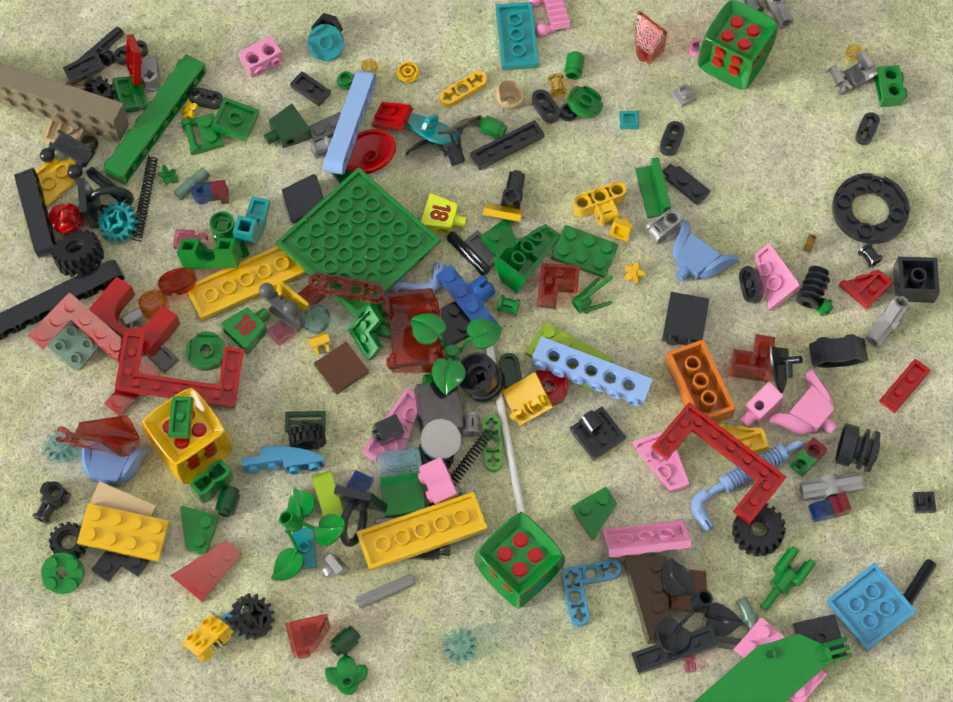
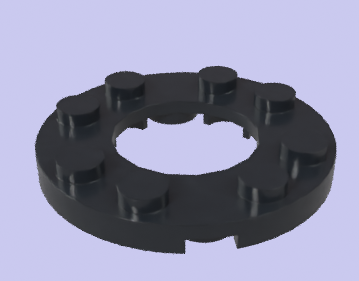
M873 173L857 174L846 179L838 187L832 202V213L838 227L847 236L862 243L880 244L894 239L904 229L910 211L908 198L902 188L893 180L885 176L884 178L874 176ZM866 193L881 197L889 208L887 219L876 225L860 222L852 211L854 199Z

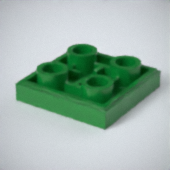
M418 473L380 478L383 501L388 504L385 518L404 516L425 508L423 487Z

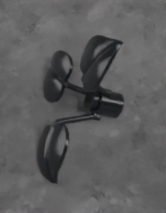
M478 115L462 119L453 126L439 131L438 135H450L452 145L447 147V151L441 144L425 139L414 144L406 152V156L411 151L422 149L429 145H437L444 156H448L451 166L464 162L465 158L462 152L460 135H462L467 125L476 120L480 121L482 116ZM453 134H457L458 144L455 143Z
M673 558L666 562L661 576L664 589L674 597L681 593L685 597L692 596L690 600L692 610L680 623L673 618H664L658 623L656 634L664 651L670 653L679 652L689 644L690 632L682 626L696 611L701 612L705 610L706 626L712 625L716 636H727L743 624L742 620L732 610L720 603H712L713 597L709 591L700 590L697 593L694 590L690 592L694 588L695 580L692 573L685 566L679 564Z

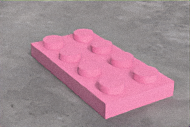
M683 520L602 529V536L609 557L619 558L624 555H642L648 552L660 553L665 550H683L692 547L691 538Z
M761 617L733 650L744 658L757 646L785 637ZM821 670L789 699L792 702H804L827 674Z

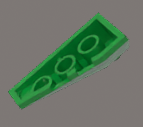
M544 224L531 231L528 235L516 239L515 242L504 245L493 258L501 282L518 293L559 239L560 234L547 224Z

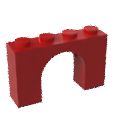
M116 277L89 310L122 339L124 331L145 334L142 357L152 358L180 326L179 318L176 314L161 306L145 325L138 328L122 326L119 323V316L135 296L132 286Z

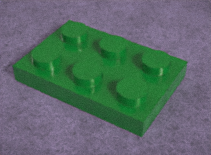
M565 225L551 255V259L605 279L619 244Z

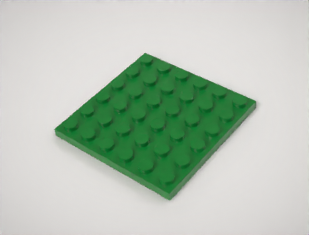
M358 167L276 241V246L359 319L369 305L376 304L441 243V239Z

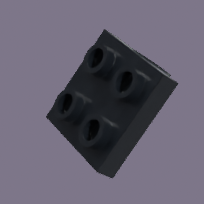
M603 406L595 411L587 412L580 418L579 422L570 427V432L593 461L626 440L625 434Z

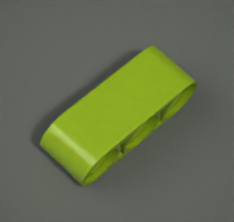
M331 470L311 476L323 516L336 514L341 517L343 508L340 498L334 494L336 485Z

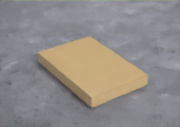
M99 481L90 501V504L150 517L153 516L157 506Z

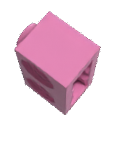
M271 36L239 52L240 62L251 78L262 75L265 70L271 67L279 66L283 61L282 51Z

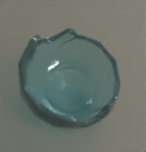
M314 304L309 306L303 313L306 322L304 329L308 333L320 334L329 329L332 321L331 313L324 305Z

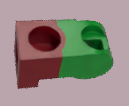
M813 437L789 467L803 477L826 454L827 448Z

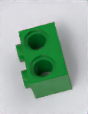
M899 65L878 66L876 68L878 75L874 80L880 107L902 106L907 98V89L903 86L904 74L900 72Z

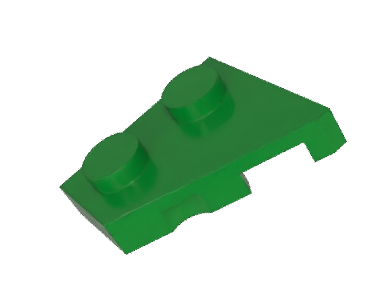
M503 219L482 234L480 240L496 256L504 245L515 242L516 238L509 220Z

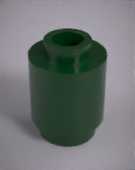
M225 485L220 490L215 507L220 516L230 517V515L235 514L240 498V490L238 488Z
M351 625L347 628L344 627L330 641V649L336 656L341 654L345 657L359 643L358 640L361 636Z

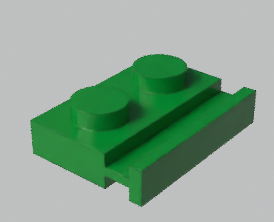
M130 76L113 78L112 84L114 91H116V99L124 104L126 112L146 109L147 101L142 83L141 85L134 86Z

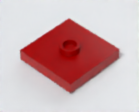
M127 34L126 67L134 86L141 85V51L134 34Z

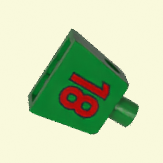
M244 308L221 323L222 331L249 355L268 332L264 321L270 317V314L264 308H261L256 314L249 308Z

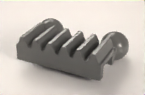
M261 284L259 294L272 305L268 308L269 311L296 332L304 328L306 322L301 309H298L297 303L291 300L287 301L286 298L283 299V296L278 295L272 284Z

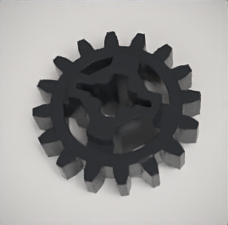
M248 593L244 597L238 598L232 604L234 609L229 614L233 618L229 622L235 623L233 630L239 629L238 636L246 634V640H249L252 636L254 640H257L260 636L264 637L267 635V632L273 628L270 624L275 622V619L271 618V615L275 612L269 611L271 603L265 604V597L259 600L258 594L251 597L250 593Z

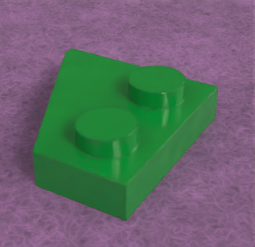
M604 487L572 505L571 509L591 540H594L617 503L607 487Z
M181 506L186 550L204 555L208 552L220 518L217 515Z

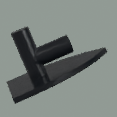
M770 346L773 377L779 392L783 393L787 379L793 378L792 364H801L803 358L802 356H789L788 348Z

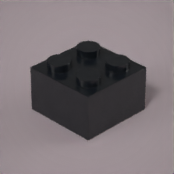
M898 256L893 266L895 296H904L908 299V302L935 303L940 294L937 258Z

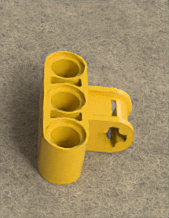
M615 181L577 195L573 206L575 215L586 217L594 214L600 226H604L605 223L614 220L615 217L620 219L616 205L624 201L626 186L620 181Z

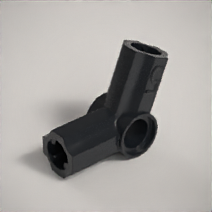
M509 171L506 189H504L502 194L501 206L521 208L522 190L525 181V174L521 171Z

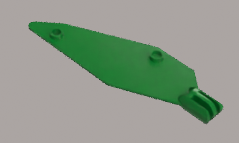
M796 634L759 645L694 702H785L828 664L853 657L852 653L832 657V655L850 650L849 645L829 649L831 646L847 642V637L821 644L803 635Z

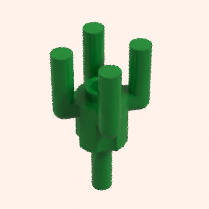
M796 547L788 548L773 568L775 576L770 581L773 589L760 606L763 610L768 611L780 593L787 595L793 586L801 585L816 565L813 560L809 559L803 562L798 571L789 566L799 552V549Z

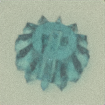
M62 429L60 433L54 430L55 435L48 434L49 440L44 441V446L46 447L44 452L46 455H49L48 458L51 461L56 460L60 464L62 459H64L68 463L69 459L67 457L75 458L74 452L79 451L77 446L78 439L74 437L73 432L67 433L66 429Z
M463 628L459 629V633L452 629V636L446 634V641L442 642V647L446 648L443 650V655H449V662L456 658L457 665L460 664V659L463 658L466 664L468 663L467 656L470 658L475 657L472 651H477L478 648L474 644L476 637L470 638L471 631L463 634ZM458 642L462 643L461 650L457 649L456 645H458Z

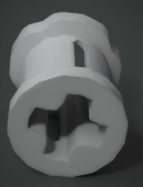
M327 136L315 143L309 142L314 158H318V155L326 153L330 145Z
M476 412L464 413V430H462V435L466 437L479 436L478 420L480 419V414Z

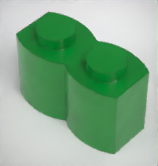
M222 459L214 461L209 465L206 472L197 475L192 480L190 487L193 494L201 503L210 501L217 494L218 490L231 483L233 479L232 471Z

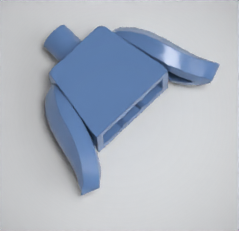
M682 220L680 232L672 249L673 257L676 260L675 265L680 268L675 273V277L679 281L684 282L688 276L695 280L699 278L709 279L720 274L731 265L740 262L736 255L733 254L720 257V253L692 233L690 234V222Z
M80 434L83 470L93 482L97 483L101 481L108 485L121 487L122 483L130 481L137 474L145 458L152 451V448L147 445L141 446L132 454L127 451L93 445L88 434Z

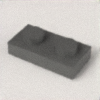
M340 112L308 126L314 143L323 140L325 136L328 138L333 136L341 115Z

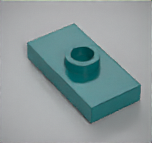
M305 527L298 532H293V537L299 547L298 554L304 557V564L301 570L317 568L314 530Z

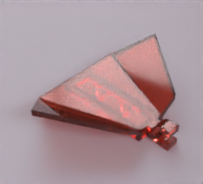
M127 415L79 422L75 433L70 432L68 428L63 426L57 428V432H64L66 437L63 438L58 435L56 442H66L72 446L103 451L119 457L130 456L134 452L135 446L140 442V437Z

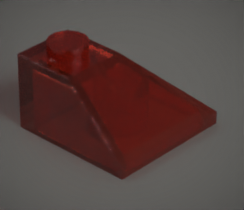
M639 10L634 30L635 51L641 62H646L650 65L664 52L667 31Z
M328 614L285 623L293 657L305 659L310 657V654L315 653L331 629Z

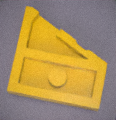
M726 423L720 424L721 427L755 453L770 449L763 428H748L741 425L734 427L727 426Z

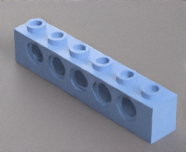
M542 336L532 356L531 364L539 370L546 369L553 372L555 376L567 377L576 384H585L594 391L608 393L612 398L624 399L633 406L643 407L653 382L652 378ZM555 356L559 360L554 362L551 361L549 358ZM568 364H576L577 368L571 369L568 367ZM591 370L594 371L596 375L590 376L586 372ZM612 378L615 382L608 383L605 379ZM631 385L633 390H626L624 386Z

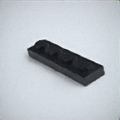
M533 120L470 152V156L478 169L482 170L544 138V132L538 123Z
M712 625L691 632L689 644L679 652H666L659 643L631 653L638 674L718 648L719 645Z

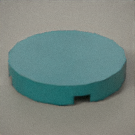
M321 24L310 32L308 48L316 59L331 61L342 53L344 38L336 27L329 24Z

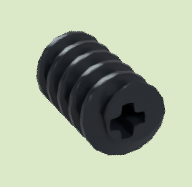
M810 266L802 288L797 294L796 301L800 305L810 309L819 308L818 303L822 301V296L825 295L824 290L828 288L827 284L831 281L828 277L829 271L821 266Z

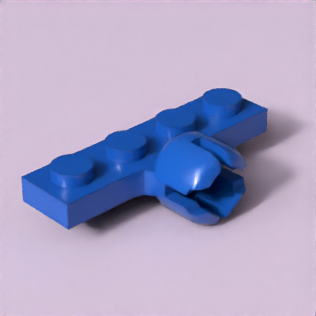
M451 264L436 275L438 281L470 321L477 318H485L498 324L484 306L485 301L496 292L493 284L489 283V279L486 276L481 275L473 282L466 283Z

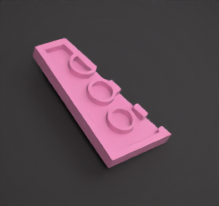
M408 388L404 390L385 417L388 418L397 414L405 431L403 437L380 446L379 441L375 442L372 436L362 450V454L394 475L398 469L417 416L415 394Z

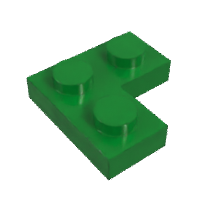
M375 304L369 305L361 317L348 329L367 360L374 359L384 348L374 333L384 321Z

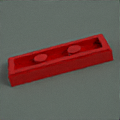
M914 359L881 397L879 402L893 413H896L931 370L917 359Z

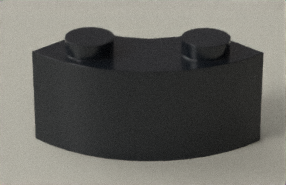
M849 334L842 338L820 337L815 342L809 344L812 366L847 367L868 361L865 339L855 334Z

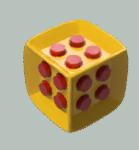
M188 388L175 395L178 397L194 398L190 439L168 437L172 398L153 410L142 421V427L147 438L152 442L155 450L170 471L182 484L192 482L197 475L206 472L211 463L219 459L224 460L233 450L230 436L225 431L222 423L206 401L193 388Z

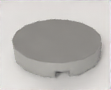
M433 420L421 432V447L433 459L439 457L447 459L453 456L460 447V432L448 420Z

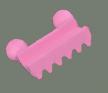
M527 0V2H532V7H538L541 3L545 5L550 25L548 26L545 23L538 24L535 28V33L538 37H546L549 33H555V30H570V21L568 20L563 0Z

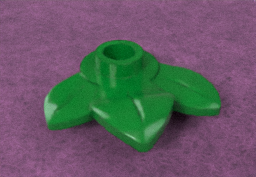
M349 655L341 657L337 667L325 669V675L329 684L337 686L338 690L345 695L353 694L357 690L358 684L365 680L368 674L367 666H356L354 659ZM347 681L351 682L349 685H344Z

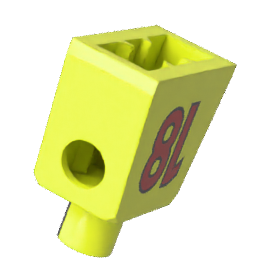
M430 193L421 222L434 234L448 235L453 231L454 226L465 228L467 217L458 215L457 203Z

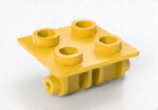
M536 372L503 391L512 411L510 418L513 421L516 420L519 426L553 408Z
M212 614L205 618L201 625L186 637L182 645L198 656L197 658L204 663L205 661L208 662L215 654L209 647L218 652L213 643L215 642L222 648L223 645L217 639L225 644L232 638L231 635L234 632L229 628V625Z

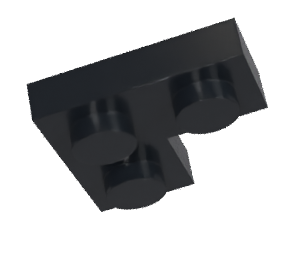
M105 551L91 570L109 583L121 566L139 577L151 560Z

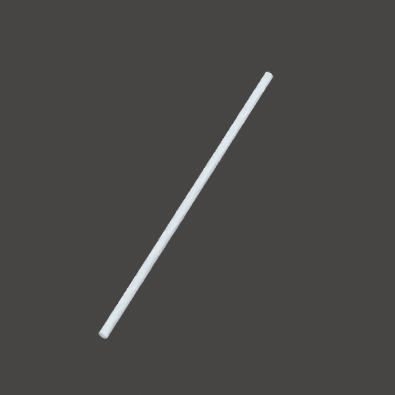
M492 345L486 349V353L496 363ZM501 393L495 400L501 422V431L517 514L519 512L526 514L503 394Z

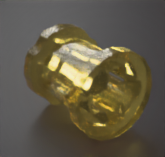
M560 73L552 74L548 77V83L552 89L550 93L554 98L563 97L567 94V89L563 84L564 76Z

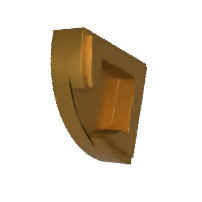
M809 233L803 251L811 252L816 239L815 235Z

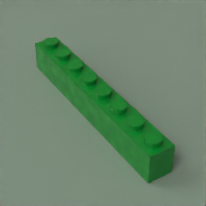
M187 54L178 61L175 70L167 76L164 85L158 88L153 100L147 103L145 111L137 117L134 126L126 132L125 138L121 144L119 143L116 146L113 155L105 161L104 170L108 177L124 185L128 183L189 98V91L196 88L207 73L205 63Z

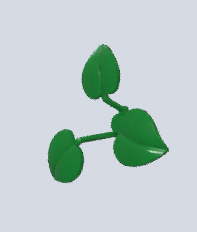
M420 314L411 320L413 335L418 342L430 345L435 343L437 338L441 341L444 359L435 361L432 366V376L437 387L445 395L460 385L465 378V368L459 362L460 353L463 352L468 342L472 340V345L475 349H487L499 339L502 332L500 325L488 319H474L467 326V334L470 337L458 348L456 345L446 346L441 336L446 330V325L439 316Z
M293 488L287 510L283 511L279 517V523L286 528L285 533L288 534L295 550L287 548L278 555L271 577L275 581H285L293 578L300 572L304 564V557L298 554L299 547L291 532H298L305 526L317 531L315 540L319 545L330 546L339 539L346 526L344 519L336 514L323 516L319 520V527H314L304 522V517L311 515L315 507V498L308 492Z

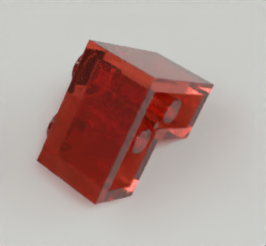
M541 262L537 307L556 309L558 292L577 294L580 266Z
M755 334L751 351L733 349L728 376L768 382L772 370L770 346L775 345V337Z

